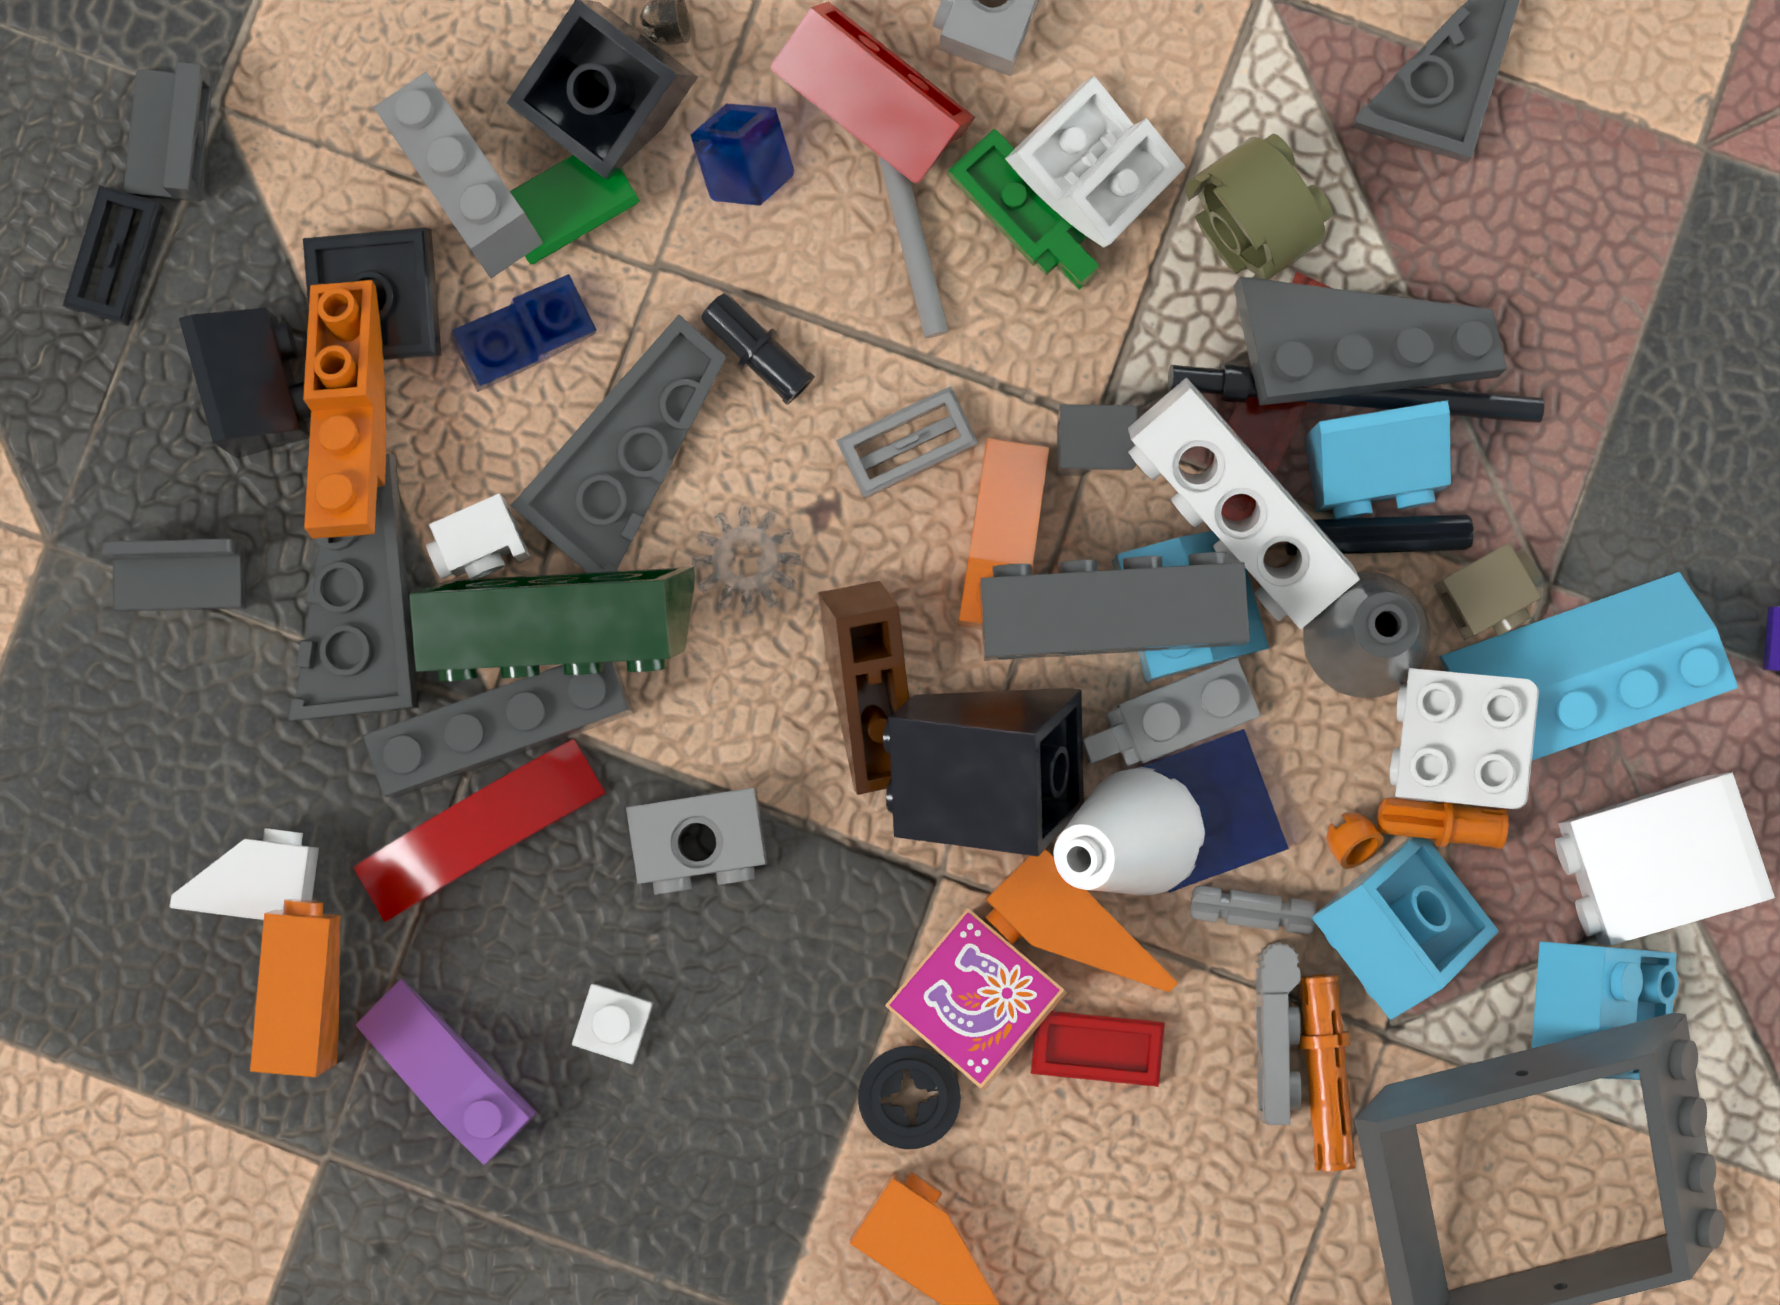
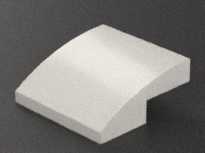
M1095 76L1082 82L1005 158L1018 175L1054 211L1103 248L1110 245L1185 169V165L1146 118L1133 124Z

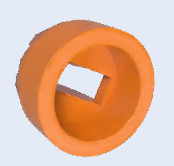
M1358 813L1342 814L1346 822L1338 828L1332 823L1328 826L1327 845L1332 855L1344 869L1355 868L1368 861L1378 852L1384 841L1383 835L1372 821Z

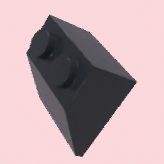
M575 0L506 104L604 179H610L664 128L698 76L602 3L590 0Z
M266 307L192 314L179 318L214 444L234 457L241 458L310 438L306 421L311 419V410L303 400L304 382L295 384L289 360L298 358V351L292 330L287 321L278 323L277 317Z

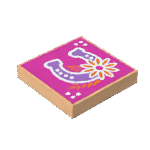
M967 908L885 1006L980 1089L985 1091L1067 992Z

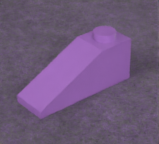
M400 979L356 1024V1027L432 1114L483 1165L491 1161L537 1114L403 979Z

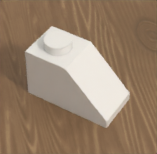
M264 828L263 841L244 839L172 894L170 908L264 920V913L273 910H283L284 899L312 901L319 848L302 846L303 833Z

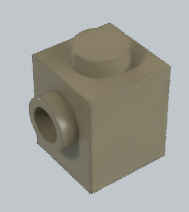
M1510 542L1433 585L1464 640L1479 634L1491 626L1497 636L1508 632L1532 618L1526 606L1542 598L1535 587L1541 583L1536 566L1524 550L1516 553Z

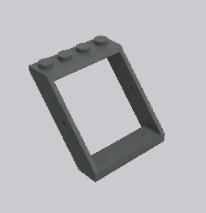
M1670 1013L1385 1085L1356 1116L1355 1123L1392 1305H1590L1692 1279L1713 1249H1717L1722 1243L1725 1232V1218L1723 1212L1717 1209L1714 1190L1716 1162L1713 1155L1708 1153L1705 1134L1707 1106L1704 1099L1699 1097L1696 1078L1698 1050L1695 1042L1690 1040L1686 1014ZM1638 1069L1666 1236L1448 1291L1416 1124Z

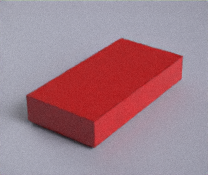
M1051 1011L1034 1031L1030 1073L1159 1087L1165 1022Z

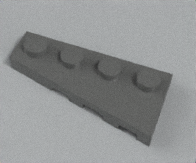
M1242 276L1233 285L1260 406L1498 378L1507 369L1493 309Z
M677 315L510 506L587 573L617 571L727 356L681 315Z

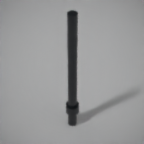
M1221 363L1219 369L1171 365L1169 368V390L1175 388L1187 377L1200 393L1216 394L1218 401L1245 403L1248 397L1258 398L1253 373L1250 372L1248 365ZM1426 387L1296 401L1392 410L1448 400L1450 415L1540 423L1544 415L1543 398Z

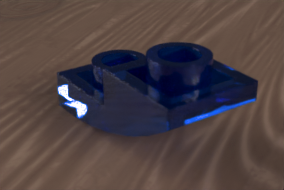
M568 274L512 298L509 306L453 329L450 337L477 392L576 345L595 334L597 329Z

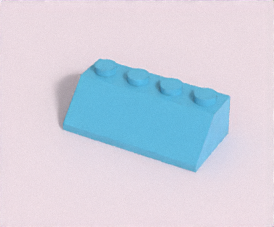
M1680 572L1439 656L1443 669L1446 672L1522 678L1531 680L1537 685L1539 698L1532 761L1738 688L1718 630Z

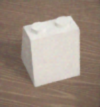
M1733 772L1701 776L1558 823L1562 837L1555 839L1556 851L1567 875L1575 873L1583 897L1575 901L1577 914L1586 935H1596L1598 944L1615 945L1775 898Z

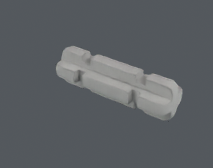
M1200 885L1196 886L1192 892L1190 914L1195 920L1217 922L1218 918L1225 919V924L1276 931L1281 926L1285 927V932L1306 935L1313 933L1316 923L1311 917L1317 913V906L1311 900L1289 898V901L1285 902L1282 901V896L1230 889L1229 893L1226 894L1221 893V888Z

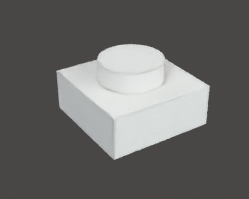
M592 983L572 1045L633 1065L654 1002Z

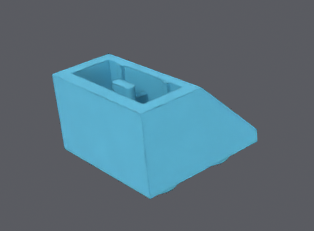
M1539 941L1532 1048L1673 1013V1000L1677 995L1679 986L1678 974L1676 972L1677 953ZM1637 1069L1602 1079L1640 1080Z

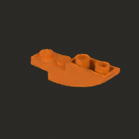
M372 280L310 285L303 400L311 410L304 529L312 539L375 534L377 487L385 486L386 474L385 375L376 286Z

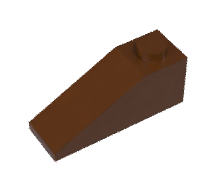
M881 581L818 592L825 652L854 791L857 795L887 789L891 779L890 754L884 749V728L889 716L909 700L899 606Z

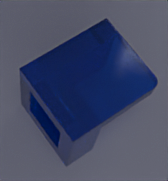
M726 103L690 134L709 196L713 201L761 206L794 175V167L776 107Z

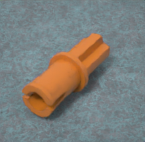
M1389 797L1379 804L1377 827L1383 834L1434 839L1437 847L1445 848L1448 843H1465L1502 849L1508 835L1509 817L1506 814L1507 809L1474 807L1465 806L1464 804L1434 803Z

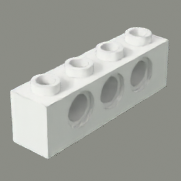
M1187 377L1128 427L1131 440L1135 444L1128 453L1136 464L1153 481L1161 474L1178 492L1171 498L1172 503L1193 527H1198L1203 521L1220 539L1213 545V548L1216 552H1227L1228 563L1245 562V568L1261 585L1254 592L1255 595L1279 622L1288 615L1302 629L1360 580L1352 563ZM1194 446L1206 447L1214 453L1211 466L1199 474H1189L1179 467V460L1182 454ZM1236 494H1246L1256 500L1255 509L1252 514L1241 521L1229 520L1221 514L1225 501ZM1287 541L1297 546V554L1294 560L1284 567H1271L1263 561L1266 550L1276 542Z

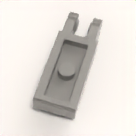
M1278 942V945L1277 943L1267 944L1265 949L1261 948L1262 951L1260 954H1257L1259 958L1256 961L1259 965L1256 969L1257 1116L1262 1123L1267 1125H1291L1290 1110H1300L1301 1108L1300 1072L1290 1071L1289 1046H1299L1300 1013L1298 1007H1289L1288 993L1301 981L1300 968L1297 967L1300 961L1297 959L1299 954L1294 952L1295 948H1290L1289 944L1284 945L1281 942Z

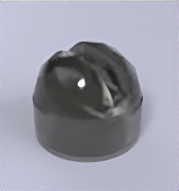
M650 0L644 6L640 15V21L645 26L644 33L650 41L657 45L668 46L689 42L690 20L685 0Z

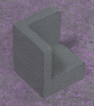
M1060 404L1057 412V475L1082 476L1084 470H1133L1136 467V462L1128 451L1135 444L1131 440L1128 427L1137 420V405Z

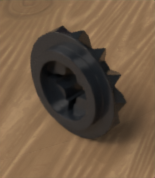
M900 1046L882 1053L868 1066L859 1085L858 1105L865 1125L879 1140L900 1149H919L937 1142L951 1129L960 1109V1087L951 1066L933 1051L922 1047ZM909 1069L910 1079L914 1080L916 1089H927V1092L938 1091V1096L928 1097V1100L918 1103L915 1125H910L909 1115H905L902 1105H892V1102L881 1103V1098L890 1097L892 1093H897L901 1090V1080H904L903 1070Z

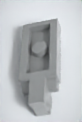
M1236 657L1119 704L1117 709L1105 713L1111 728L1083 739V749L1090 764L1120 752L1126 767L1137 762L1144 764L1256 719L1261 714L1239 660Z

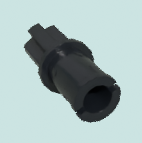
M723 293L716 297L704 310L701 316L703 322L741 359L738 365L742 369L749 366L783 399L782 401L786 405L793 402L815 378L811 372L806 371L775 340L777 332L774 329L767 332L729 294Z

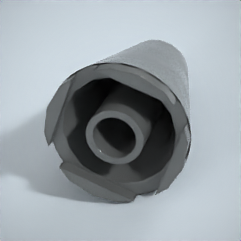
M1357 572L1360 580L1304 626L1303 645L1305 657L1317 677L1336 692L1358 698H1376L1396 692L1400 689L1401 684H1407L1409 668L1421 669L1429 649L1430 628L1421 602L1406 585L1385 574ZM1375 620L1381 625L1384 636L1377 632Z

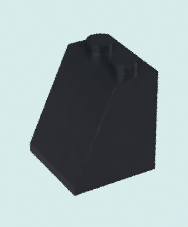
M1057 688L913 695L889 716L886 722L883 744L885 751L890 754L891 779L886 791L887 810L893 813L894 837L1039 856L1065 829L1084 803L1081 689Z

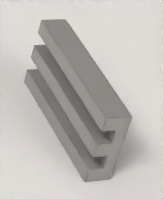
M951 386L836 440L863 499L978 446V441ZM946 405L950 416L866 456L858 457L855 450L856 447ZM957 428L960 435L959 438L869 480L866 473L867 470Z

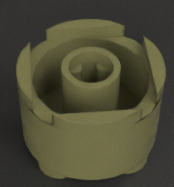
M1274 133L1264 140L1259 137H1250L1191 178L1186 184L1188 201L1197 195L1200 198L1204 211L1196 215L1195 219L1220 258L1236 274L1248 268L1255 274L1252 278L1270 280L1320 245L1325 240L1324 222L1333 217L1332 207L1326 196L1314 185L1307 187L1293 167L1295 165V158L1291 149L1279 135Z

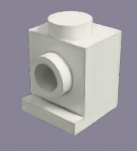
M500 493L429 524L435 541L426 544V548L441 579L453 574L458 577L467 573L470 581L485 577L503 568L505 564L502 557L510 553L520 563L532 558L507 500Z

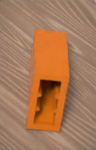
M284 899L283 910H273L264 913L250 1072L317 1077L337 1064L341 915L323 914V902Z

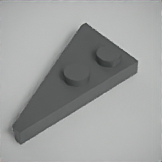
M1468 0L1440 27L1420 51L1395 74L1392 80L1358 112L1352 128L1468 163L1474 153L1520 0Z

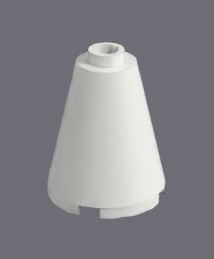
M1146 767L1122 770L1108 776L1096 786L1055 843L1054 862L1061 877L1067 883L1079 889L1134 895L1160 894L1172 889L1185 880L1196 866L1194 864L1198 856L1199 847L1203 846L1205 836L1200 807L1186 786L1175 778L1170 780L1162 774L1154 772L1155 769Z

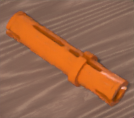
M1339 974L1301 976V981L1298 983L1303 1016V1034H1300L1299 1049H1305L1311 1126L1314 1139V1169L1316 1171H1341L1356 1168L1345 1063V1046L1350 1045L1349 1031H1343Z

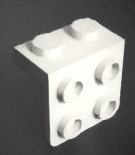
M1409 668L1407 684H1401L1397 699L1398 722H1403L1401 746L1394 748L1390 764V783L1396 786L1395 797L1424 802L1437 801L1505 809L1522 808L1527 803L1539 698L1537 685L1531 680L1522 678Z

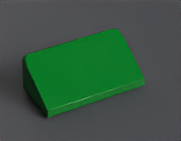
M574 155L569 156L510 191L543 241L542 245L525 255L530 265L544 259L640 202L621 168L610 179H604Z

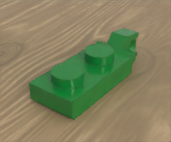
M993 129L948 170V177L1033 266L1037 265L1045 275L1057 267L1080 290L1098 274L1097 269L1099 268L1096 261L1080 246L1088 237L1054 211L1018 175L1005 159L1014 148L997 130Z

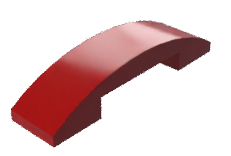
M572 739L449 807L353 868L384 922H388L441 891V888L547 826L556 824L607 793L575 739Z

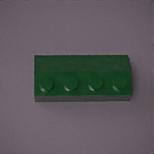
M694 567L479 578L472 581L470 579L447 580L412 592L409 595L416 671L438 670L439 681H461L477 678V668L500 667L501 678L540 675L539 665L563 664L564 675L603 672L602 662L626 661L628 672H648L666 669V659H671L686 649L695 585Z

